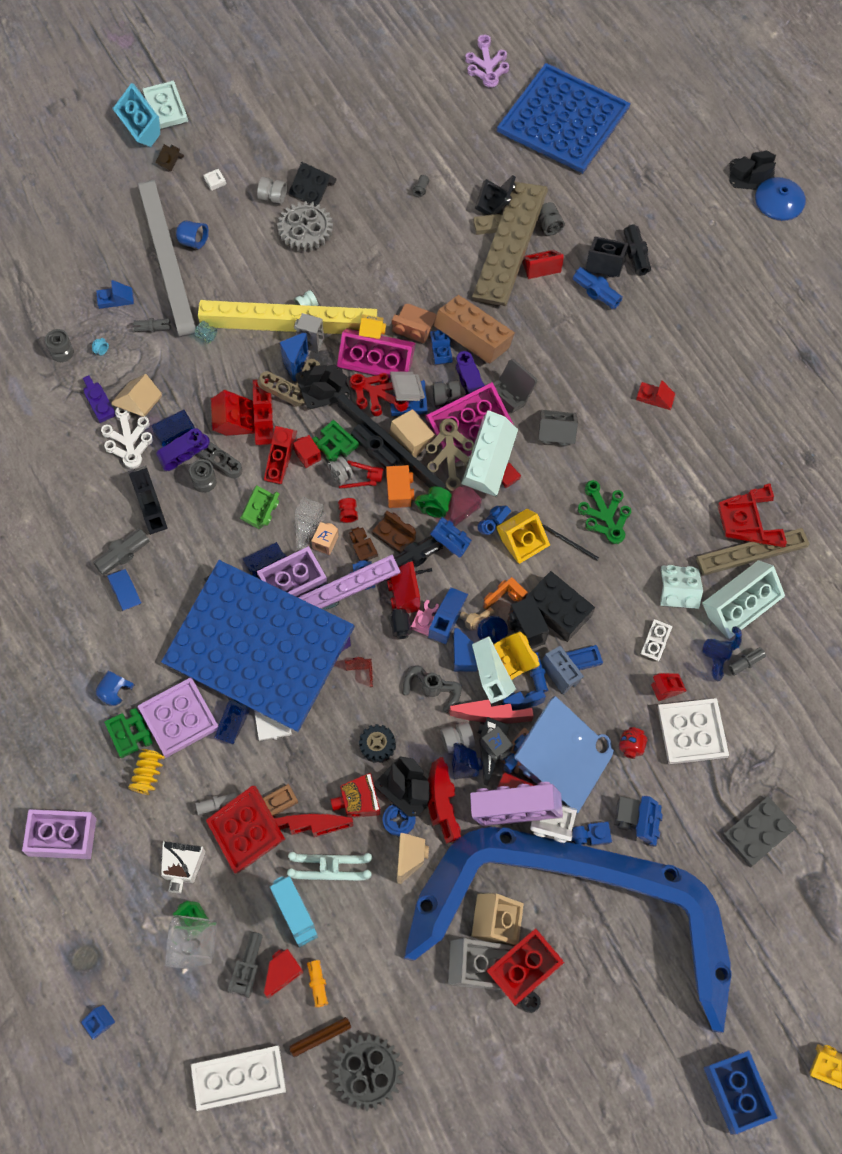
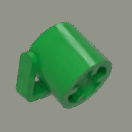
M430 487L427 494L417 496L415 504L423 514L435 518H444L449 510L452 494L442 487Z

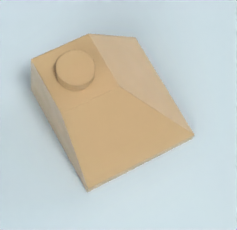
M400 833L397 884H402L424 864V858L428 859L429 846H425V839Z

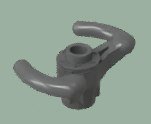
M413 666L404 678V695L410 694V684L414 676H418L423 683V692L428 697H435L441 692L452 691V699L443 707V712L448 713L450 706L456 705L460 699L462 687L458 682L445 681L440 675L427 673L422 666Z

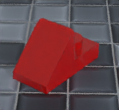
M662 380L659 387L641 382L636 400L671 410L675 393Z
M658 673L653 676L655 682L651 686L658 701L687 691L679 674Z

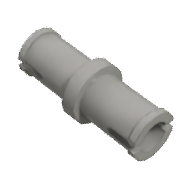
M236 792L220 797L216 795L213 796V799L196 802L198 816L215 810L219 811L237 797Z

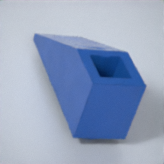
M450 587L431 623L428 638L447 644L467 599V593Z

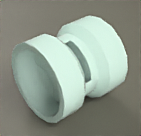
M310 290L305 292L303 296L294 298L295 305L318 306L317 299Z

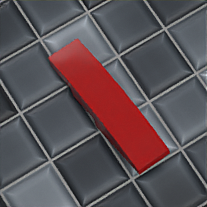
M257 379L253 380L255 444L266 445L272 443L274 434L272 394L261 389ZM264 379V383L267 384L269 379Z
M302 814L275 818L280 830L290 827L292 835L312 830L313 836L317 837L354 826L351 817L331 814Z

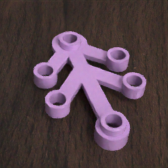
M481 35L478 37V47L482 50L483 60L476 57L474 53L469 52L466 54L465 61L469 64L475 63L485 69L486 73L477 69L476 65H469L468 74L470 76L476 75L483 79V84L487 87H495L499 82L498 77L502 73L505 74L509 71V64L502 62L495 72L492 69L500 61L506 60L507 52L499 50L497 55L490 60L488 48L490 47L491 38L488 35Z

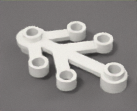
M117 407L115 414L117 419L121 421L123 435L113 431L110 425H104L101 431L104 437H110L125 445L127 452L118 448L112 440L107 441L104 446L108 453H114L123 458L125 466L135 469L142 462L141 454L153 442L151 433H143L150 426L147 417H140L138 419V426L131 434L128 422L131 412ZM141 435L142 442L134 450L133 444Z

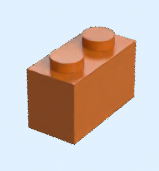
M409 465L386 466L388 507H411V500L415 498L414 489H410V483H413V472H409Z

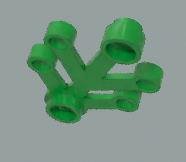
M591 480L585 486V493L594 498L599 511L590 508L587 502H581L578 506V512L582 515L586 514L594 517L586 520V529L602 533L607 536L610 543L619 544L625 539L623 526L626 519L631 515V508L629 506L621 507L619 512L620 518L615 525L612 518L618 504L623 500V492L620 490L613 492L611 504L607 509L599 492L600 484L597 481ZM584 506L587 510H582L580 507ZM626 510L628 514H624L622 511ZM596 519L604 521L607 527L597 524ZM592 522L594 526H590L588 523ZM613 532L618 533L619 536H615Z

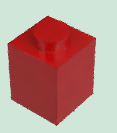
M310 435L300 437L293 443L294 452L305 469L321 460V452Z

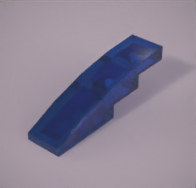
M233 699L229 700L214 738L234 745L251 708Z

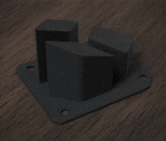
M765 150L752 153L750 159L745 156L741 159L735 158L730 162V183L734 188L757 190L762 182L775 177L774 167L776 162L774 161L776 155Z
M334 364L314 366L312 370L297 373L295 376L306 406L309 409L337 403L339 395L344 394L348 398L351 393L346 381L347 376L341 368Z
M400 756L374 782V787L408 817L419 816L428 807L430 800L429 782L423 776L424 771L413 758Z

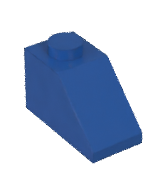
M454 628V671L477 672L478 667L472 646L474 642L459 628Z

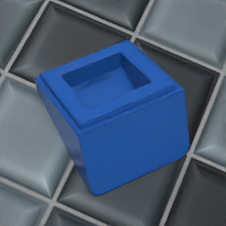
M102 1005L94 1008L81 1023L94 1040L115 1023V1020L106 1007Z

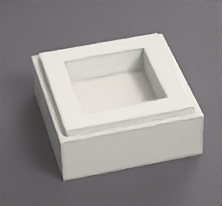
M219 169L203 175L211 191L226 185V180Z

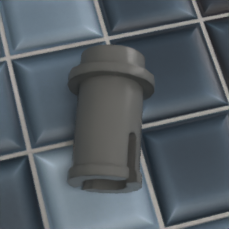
M420 175L417 185L413 187V193L417 197L425 195L426 187L430 181L428 176Z

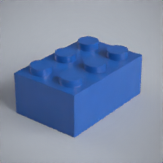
M750 1051L703 1067L730 1135L744 1132L777 1119Z

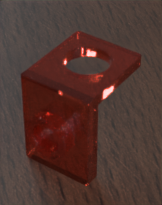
M355 657L353 660H345L346 671L369 669L370 687H373L371 659Z

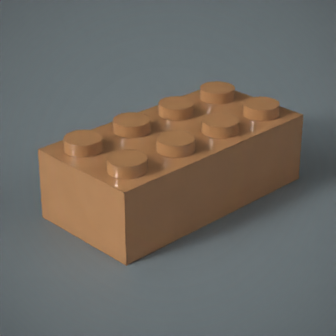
M460 295L438 310L434 322L436 328L489 364L509 349L515 334L507 326Z

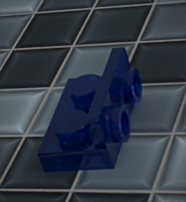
M276 542L243 558V562L250 574L258 578L257 571L287 556Z

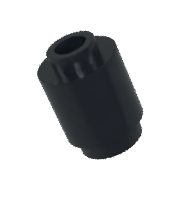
M405 609L392 611L390 621L393 636L397 637V639L408 638L412 633L409 614Z

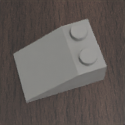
M466 938L452 940L450 944L448 985L502 990L488 974L487 970L514 946Z

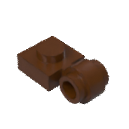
M357 527L352 529L349 536L352 543L356 542V544H353V548L359 561H368L378 557L371 538L365 539L367 535L364 528Z

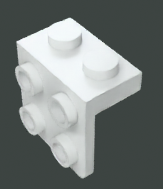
M562 805L563 818L531 821L530 830L534 831L533 834L540 837L549 835L559 842L566 843V840L571 841L577 809Z

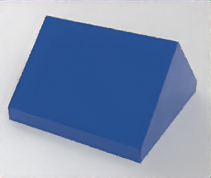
M306 333L298 334L280 342L282 362L294 382L297 381L295 376L301 372L309 354Z

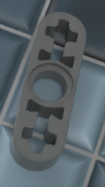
M211 442L208 445L209 452L204 450L198 453L200 458L208 460L216 469L230 478H238L243 472L242 465L237 459ZM217 456L225 458L221 463L215 462L214 459ZM229 466H231L232 468L237 467V471H236V470H232V471H231V469H230Z

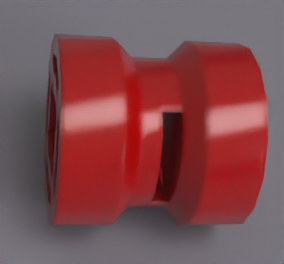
M344 498L338 501V509L341 510L339 514L341 522L352 523L358 520V512L355 510L357 507L355 499Z

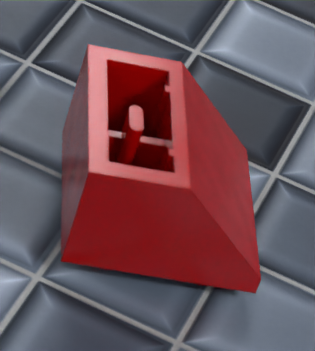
M223 390L211 398L212 431L226 436L255 433L253 400L227 390Z

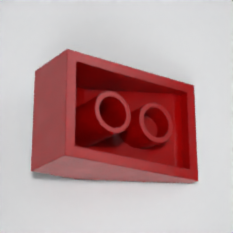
M535 928L490 967L487 972L516 1006L564 964V961Z

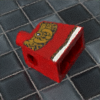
M371 773L341 785L342 796L330 799L333 811L345 808L347 817L380 815V807Z

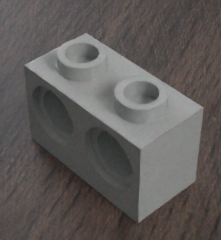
M302 313L300 319H297L294 329L296 330V335L306 333L308 350L318 353L324 340L323 319Z

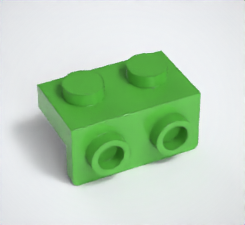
M256 485L240 519L258 529L265 525L267 526L272 519L270 515L272 509L275 510L279 503L277 498L280 493L275 492L272 494Z

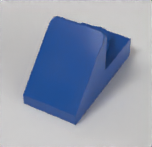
M111 280L112 288L96 290L99 309L134 304L133 289L114 280Z

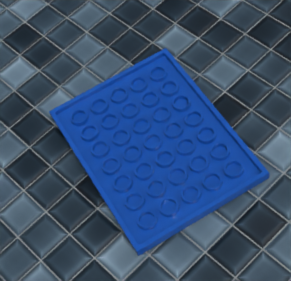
M218 560L161 662L299 732L355 626L344 619Z

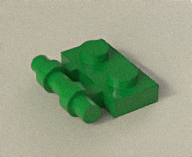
M332 420L320 430V434L323 436L322 439L316 436L312 438L316 446L326 455L330 462L337 461L340 453L347 457L359 447V442L335 420ZM331 443L335 448L331 450L326 445Z
M137 708L129 711L131 714L129 719H126L124 714L121 713L104 721L121 759L140 750L137 745L139 741H143L145 747L153 744L150 738L151 733L148 729L146 730L143 723L144 718L142 714H139ZM133 725H136L139 732L135 735L132 734L130 729Z

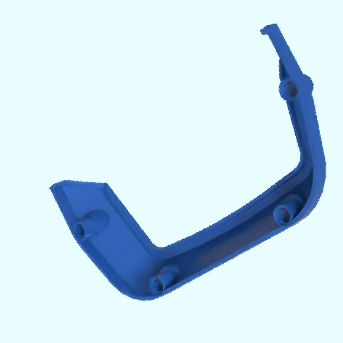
M486 827L468 832L456 840L449 847L420 893L404 959L410 961L416 960L439 941H442L478 869L487 863L539 869L610 884L678 905L688 915L699 1001H701L712 1031L717 1033L724 1032L732 972L719 907L708 888L698 878L683 869L673 865L661 864L569 842L563 843L551 838L540 837L510 828ZM507 835L511 841L503 843L500 840V836ZM670 872L673 875V881L667 880L664 873ZM424 902L430 903L432 910L429 912L423 911L420 907L421 904ZM716 970H721L723 972V981L719 980L716 977Z

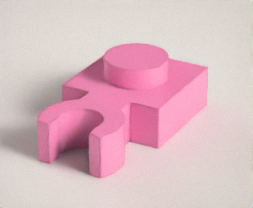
M426 600L424 603V612L419 610L411 625L412 630L426 636L429 635V628L435 617L433 615L439 609V604H436L435 608L430 609L428 607L429 600Z

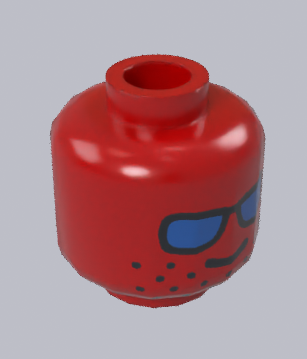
M630 727L628 730L623 731L619 742V749L624 753L625 757L635 759L636 756L643 755L648 741L644 731L635 727Z

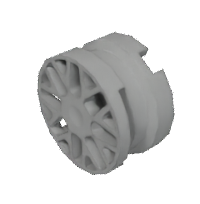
M342 456L338 457L337 461H331L327 464L333 479L338 485L341 486L345 484L346 480L350 481L354 478L349 464Z

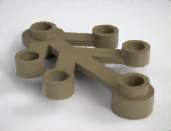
M444 419L439 426L440 433L432 442L426 445V451L429 454L435 453L437 446L444 438H446V446L433 461L428 463L427 469L431 472H436L441 462L447 456L449 478L445 484L448 490L456 491L460 488L461 481L456 477L455 456L464 463L465 468H467L466 463L470 458L454 445L453 437L463 444V448L466 451L473 449L474 442L457 431L458 425L453 419ZM451 425L452 430L446 431L445 426ZM466 442H470L472 444V447L470 449H467L465 447ZM429 445L435 446V450L433 452H430L428 450ZM431 463L436 464L435 470L430 469ZM451 480L456 481L455 487L449 485Z

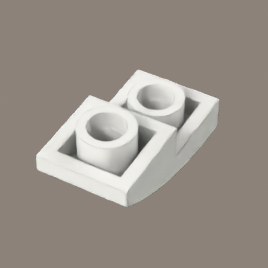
M654 619L641 655L659 661L673 626Z

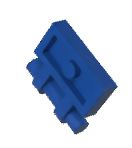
M442 517L430 535L447 547L451 553L460 558L472 540L466 536L467 534L464 531L461 532L453 526V522L447 521Z
M642 796L639 805L640 814L636 825V836L644 842H649V846L656 847L657 839H660L659 823L663 817L661 813L662 806L658 805L659 802L650 796Z

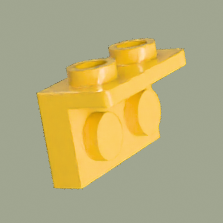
M817 1044V1055L809 1072L810 1076L842 1089V1054L837 1052L832 1046Z

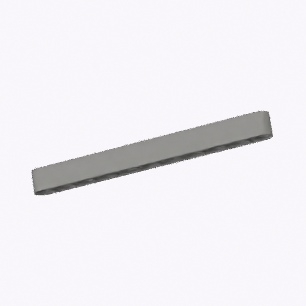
M155 180L138 183L179 337L196 333Z

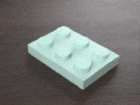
M174 81L142 89L145 99L159 116L160 129L188 122Z

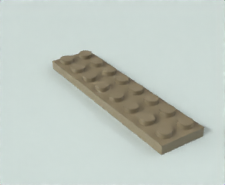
M515 182L516 186L510 194L512 197L511 201L505 207L474 290L473 301L501 306L507 305L547 195V186Z

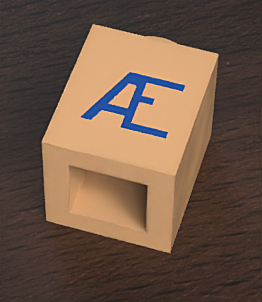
M320 522L311 541L312 549L330 555L339 537L338 528L331 523L325 524Z

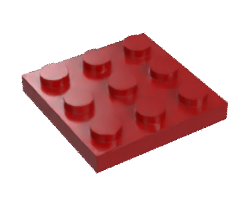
M256 786L249 787L206 819L234 874L240 873L285 840Z

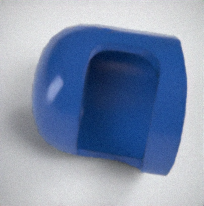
M182 221L176 229V238L180 244L197 249L204 246L209 235L208 226L205 223ZM202 226V240L195 242L197 230Z
M107 671L96 688V695L107 705L116 706L123 701L117 695L120 688L124 686L132 690L135 684L111 671Z

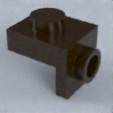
M164 144L155 163L172 171L178 157L183 158L184 155L179 153L180 149L171 144L169 147Z

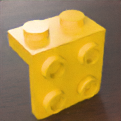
M520 631L504 637L493 644L511 680L523 672L540 666L538 656L530 648L527 637Z

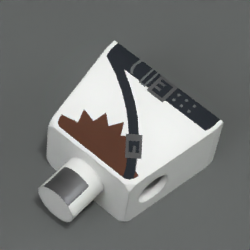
M163 841L162 877L166 880H171L169 892L180 894L183 882L194 883L205 855L203 847Z

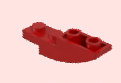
M439 757L432 763L429 772L430 800L428 808L432 826L440 824L445 842L448 844L461 837V829L454 816V807L449 801L455 796V786L450 780L448 765L444 762L443 757Z

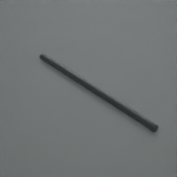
M542 523L545 530L598 561V556Z

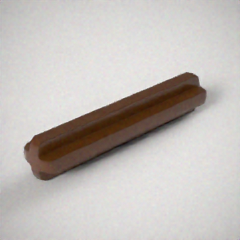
M345 1017L290 1045L289 1049L292 1056L296 1057L349 1030L351 1024L348 1018Z

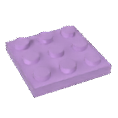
M191 677L138 705L165 758L220 729Z

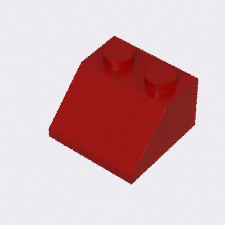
M412 561L399 567L401 573L387 580L388 591L393 593V597L390 598L392 609H405L407 613L420 610V593Z

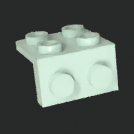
M661 566L663 582L660 599L661 606L699 609L703 593L699 569L691 566Z

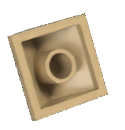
M147 374L131 380L115 397L112 405L145 417L162 397V393Z
M410 410L391 422L389 435L415 458L436 437V434L414 410Z

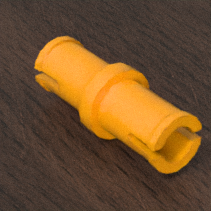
M320 960L307 963L311 981L309 982V988H312L315 1007L328 1005L325 991L326 979H323Z

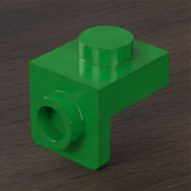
M185 901L173 913L175 918H181L190 936L198 935L210 924L199 902Z

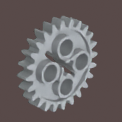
M305 201L304 205L298 202L297 207L292 204V209L286 208V213L281 212L282 217L278 218L279 223H277L278 234L281 236V241L285 240V245L290 244L291 249L296 246L297 251L300 248H303L304 252H306L307 248L313 251L314 246L320 249L319 244L325 245V240H330L329 236H332L333 230L332 218H330L329 212L326 213V208L320 210V204L314 207V202L310 205L307 204V201Z

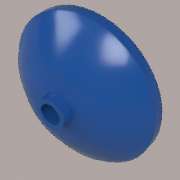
M773 177L759 185L755 194V201L760 211L766 216L775 220L786 221L794 219L801 214L806 204V197L801 187L792 180Z

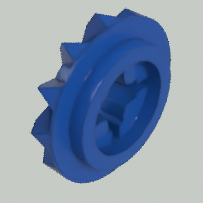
M394 804L385 810L383 825L391 835L400 837V833L408 834L414 828L415 816L408 817ZM398 812H400L401 818L405 819L401 823L400 828H398L397 822L390 821L397 818Z

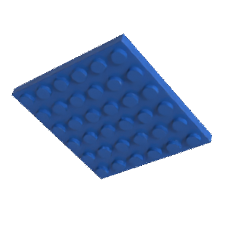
M545 63L498 125L497 132L583 174L626 114L631 103Z

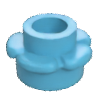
M104 338L96 339L92 343V351L95 354L104 355L108 350L109 344L105 342Z

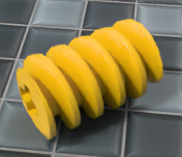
M142 749L143 752L138 756L141 760L136 762L139 768H135L133 771L137 776L131 777L133 784H130L128 788L140 794L150 795L148 791L156 789L151 783L158 782L153 775H160L156 767L163 766L158 760H164L165 757L156 751Z

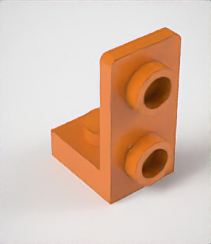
M511 577L508 581H502L494 593L490 592L484 598L483 608L485 610L488 609L507 592L513 601L518 602L524 600L528 592Z

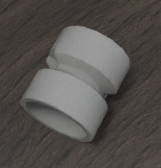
M262 177L257 190L258 199L266 201L271 199L274 203L282 204L286 196L287 183L279 180L273 182L271 178Z
M468 721L457 724L456 728L450 726L440 729L443 745L448 755L458 752L461 747L464 750L475 747L473 732Z

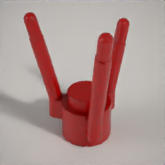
M347 460V463L351 466L368 470L367 479H370V481L344 484L338 487L342 489L368 485L376 486L377 482L381 483L383 468Z

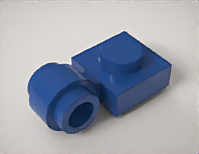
M493 507L486 520L479 522L478 531L483 535L492 534L496 525L501 524L511 512L509 507Z
M609 822L588 824V831L585 830L584 826L572 828V842H575V844L585 845L588 839L591 846L612 843Z

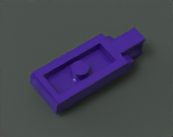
M90 375L83 377L86 388H83L84 394L98 421L102 423L115 417V411L101 385L98 382L93 383Z

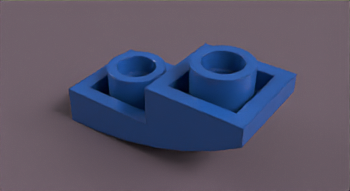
M440 330L430 331L435 364L453 363L449 336Z
M126 569L107 576L122 611L141 604Z
M543 690L538 692L532 691L525 696L526 698H524L521 691L516 694L513 692L503 699L502 705L511 704L512 710L531 708L544 703L546 696Z
M522 734L514 741L516 745L513 751L517 753L527 735L524 736ZM514 753L505 760L506 764L503 770L508 774L515 770L518 763L514 758Z

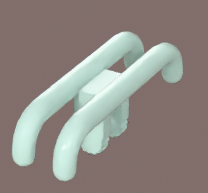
M290 852L288 854V858L293 862L320 863V871L289 869L287 875L293 879L360 881L371 877L369 870L364 872H339V863L364 864L370 862L372 856L369 853L365 855H310Z

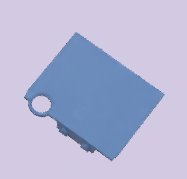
M553 696L514 758L521 764L518 767L525 776L531 778L537 784L539 782H550V784H553L561 793L562 804L577 809L578 814L610 761L614 750L611 748V741L608 736L604 734L597 735L556 696ZM600 737H604L607 741V749L604 753H599L596 749V742Z

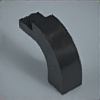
M147 466L128 471L149 534L168 529Z

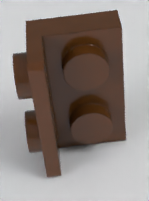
M388 510L384 513L382 521L372 530V534L399 554L403 552L406 546L416 540L415 528L408 523L405 524L397 514L390 513Z

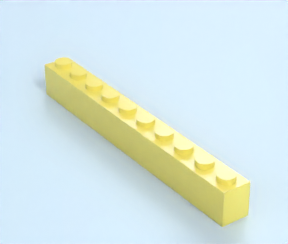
M200 300L198 318L201 327L296 332L294 329L295 322L304 313L322 318L324 333L342 334L346 328L359 331L362 314L377 317V309Z

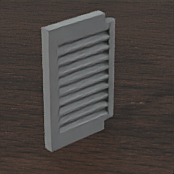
M390 371L397 401H420V399L425 398L418 374Z

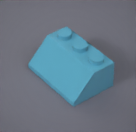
M131 83L113 107V110L137 142L151 147L160 136L159 116L137 87Z

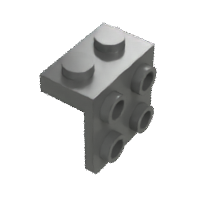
M511 359L508 361L500 379L493 384L506 410L513 413L525 406L537 384V379L516 360Z

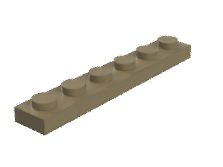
M803 528L784 533L787 541L786 547L748 542L697 556L696 561L702 576L807 548L810 544Z

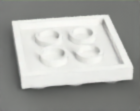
M717 698L657 706L668 765L729 757Z

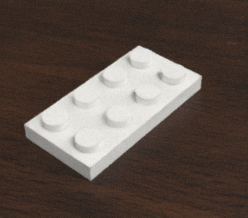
M279 1046L191 1064L197 1111L286 1092Z

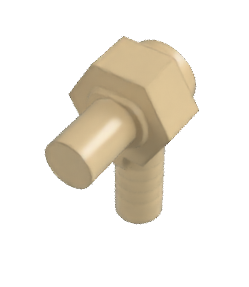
M489 607L481 614L472 613L470 615L463 611L460 614V618L465 621L466 628L471 631H477L482 627L483 621L494 614V610Z

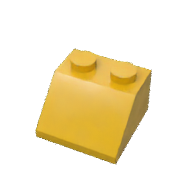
M529 509L523 510L496 526L503 544L519 564L550 546L538 513Z

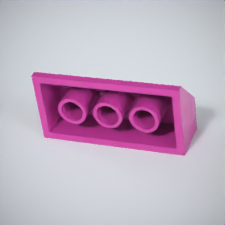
M346 328L342 332L337 366L372 375L386 373L391 378L390 371H410L416 343L382 335L380 339L359 336L358 330Z

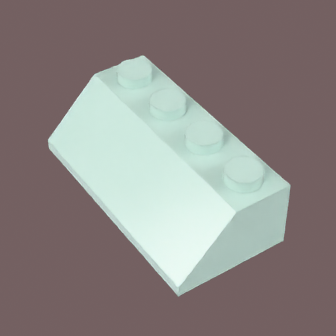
M489 410L486 412L461 483L495 497L498 494L518 429L505 416Z
M758 560L702 604L708 618L727 639H730L785 597L774 565Z

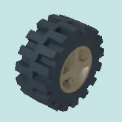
M375 724L374 727L372 725L368 726L369 729L365 728L359 740L363 756L374 763H382L383 760H389V757L393 756L396 749L395 737L391 730L384 725L379 726V724Z

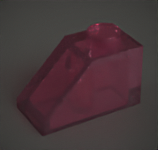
M460 486L453 492L450 520L454 523L453 526L458 525L481 508L482 499L471 487Z

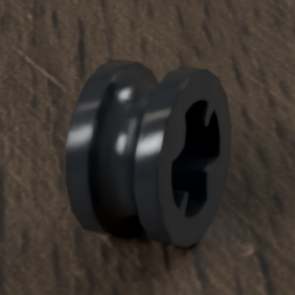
M531 992L526 997L530 999L535 998V1008L532 1006L527 1007L525 1005L527 1003L525 998L521 1001L522 1009L528 1013L537 1011L541 1004L539 995Z

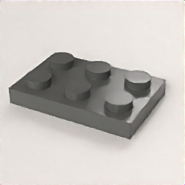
M768 796L722 836L744 861L752 867L797 827Z

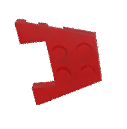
M771 483L764 485L763 488L758 490L756 488L752 489L745 495L741 496L739 494L719 502L718 509L725 537L786 547L787 541L783 529L763 530L756 505L757 502L773 501L774 494Z

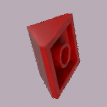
M556 250L525 255L522 263L527 278L532 279L561 273L564 256Z

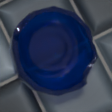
M499 616L483 618L477 626V636L479 639L482 640L490 637L493 644L508 635V626L505 620Z

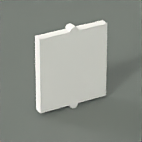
M254 710L259 741L273 738L277 740L278 737L292 735L290 728Z

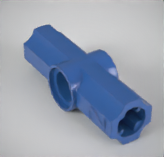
M580 267L573 276V280L585 288L587 294L592 299H599L612 309H616L622 301L623 296L610 288L605 278L595 277L583 267Z

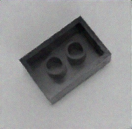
M552 571L526 596V598L533 596L546 624L567 642L592 617L595 606Z

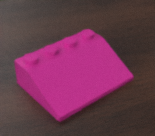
M493 382L425 416L430 429L436 436L440 433V423L444 419H453L458 425L457 431L467 439L472 440L474 444L482 419L488 410L505 416L513 424ZM446 425L445 430L451 431V425ZM453 437L454 445L467 457L470 456L472 450H464L463 444ZM446 438L439 444L442 450L446 446ZM466 442L465 447L467 449H470L472 447V444L470 442ZM455 456V463L460 460Z

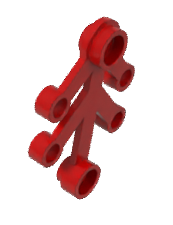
M386 373L367 378L362 374H354L350 378V388L356 390L357 407L360 409L367 408L368 403L364 397L363 390L370 393L371 413L373 416H380L382 414L378 397L394 404L398 411H405L409 406L408 401H397L395 396L385 392L388 390L394 391L392 382L389 383V377ZM377 382H379V384H380V385H376V386L370 385V384H372V383H377Z

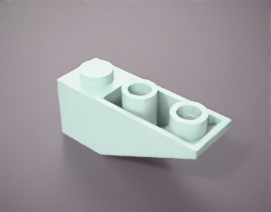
M490 637L473 643L472 646L482 687L491 704L508 697L516 688Z

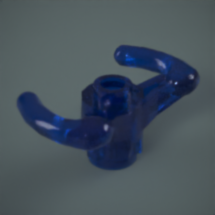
M737 626L732 627V632L735 634L734 640L721 642L716 639H707L703 645L702 653L713 659L712 677L717 682L721 681L724 676V662L726 660L729 661L733 650L738 649L741 645L742 631Z

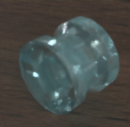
M202 321L195 330V336L203 338V341L207 344L212 342L217 334V329L213 326L210 327L206 321Z

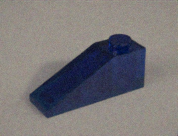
M459 743L453 744L451 763L454 780L478 777L479 770H482L481 758H477L476 751Z

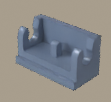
M561 646L545 654L541 661L542 668L545 669V672L562 694H565L572 686L575 687L584 677Z

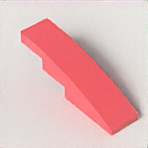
M490 700L450 706V716L483 723L486 722L487 717L504 724L530 722L534 716L532 708L512 711L511 704L491 707Z

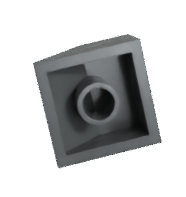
M550 410L540 411L539 440L546 444H552L553 442H560L561 445L565 446L575 444L578 428L577 413Z

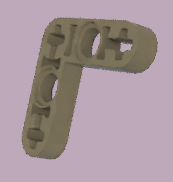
M309 359L304 364L301 372L310 370V365L318 366L320 363L315 359ZM268 371L263 372L259 376L257 383L261 389L295 406L304 405L305 401L297 381L294 385ZM265 378L269 379L267 384L264 383ZM278 386H285L287 388V392H280ZM298 394L301 395V400L297 399Z

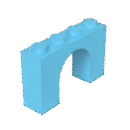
M282 876L273 881L274 885L270 886L271 891L298 946L301 947L318 938L314 929L315 926L290 876L287 878Z

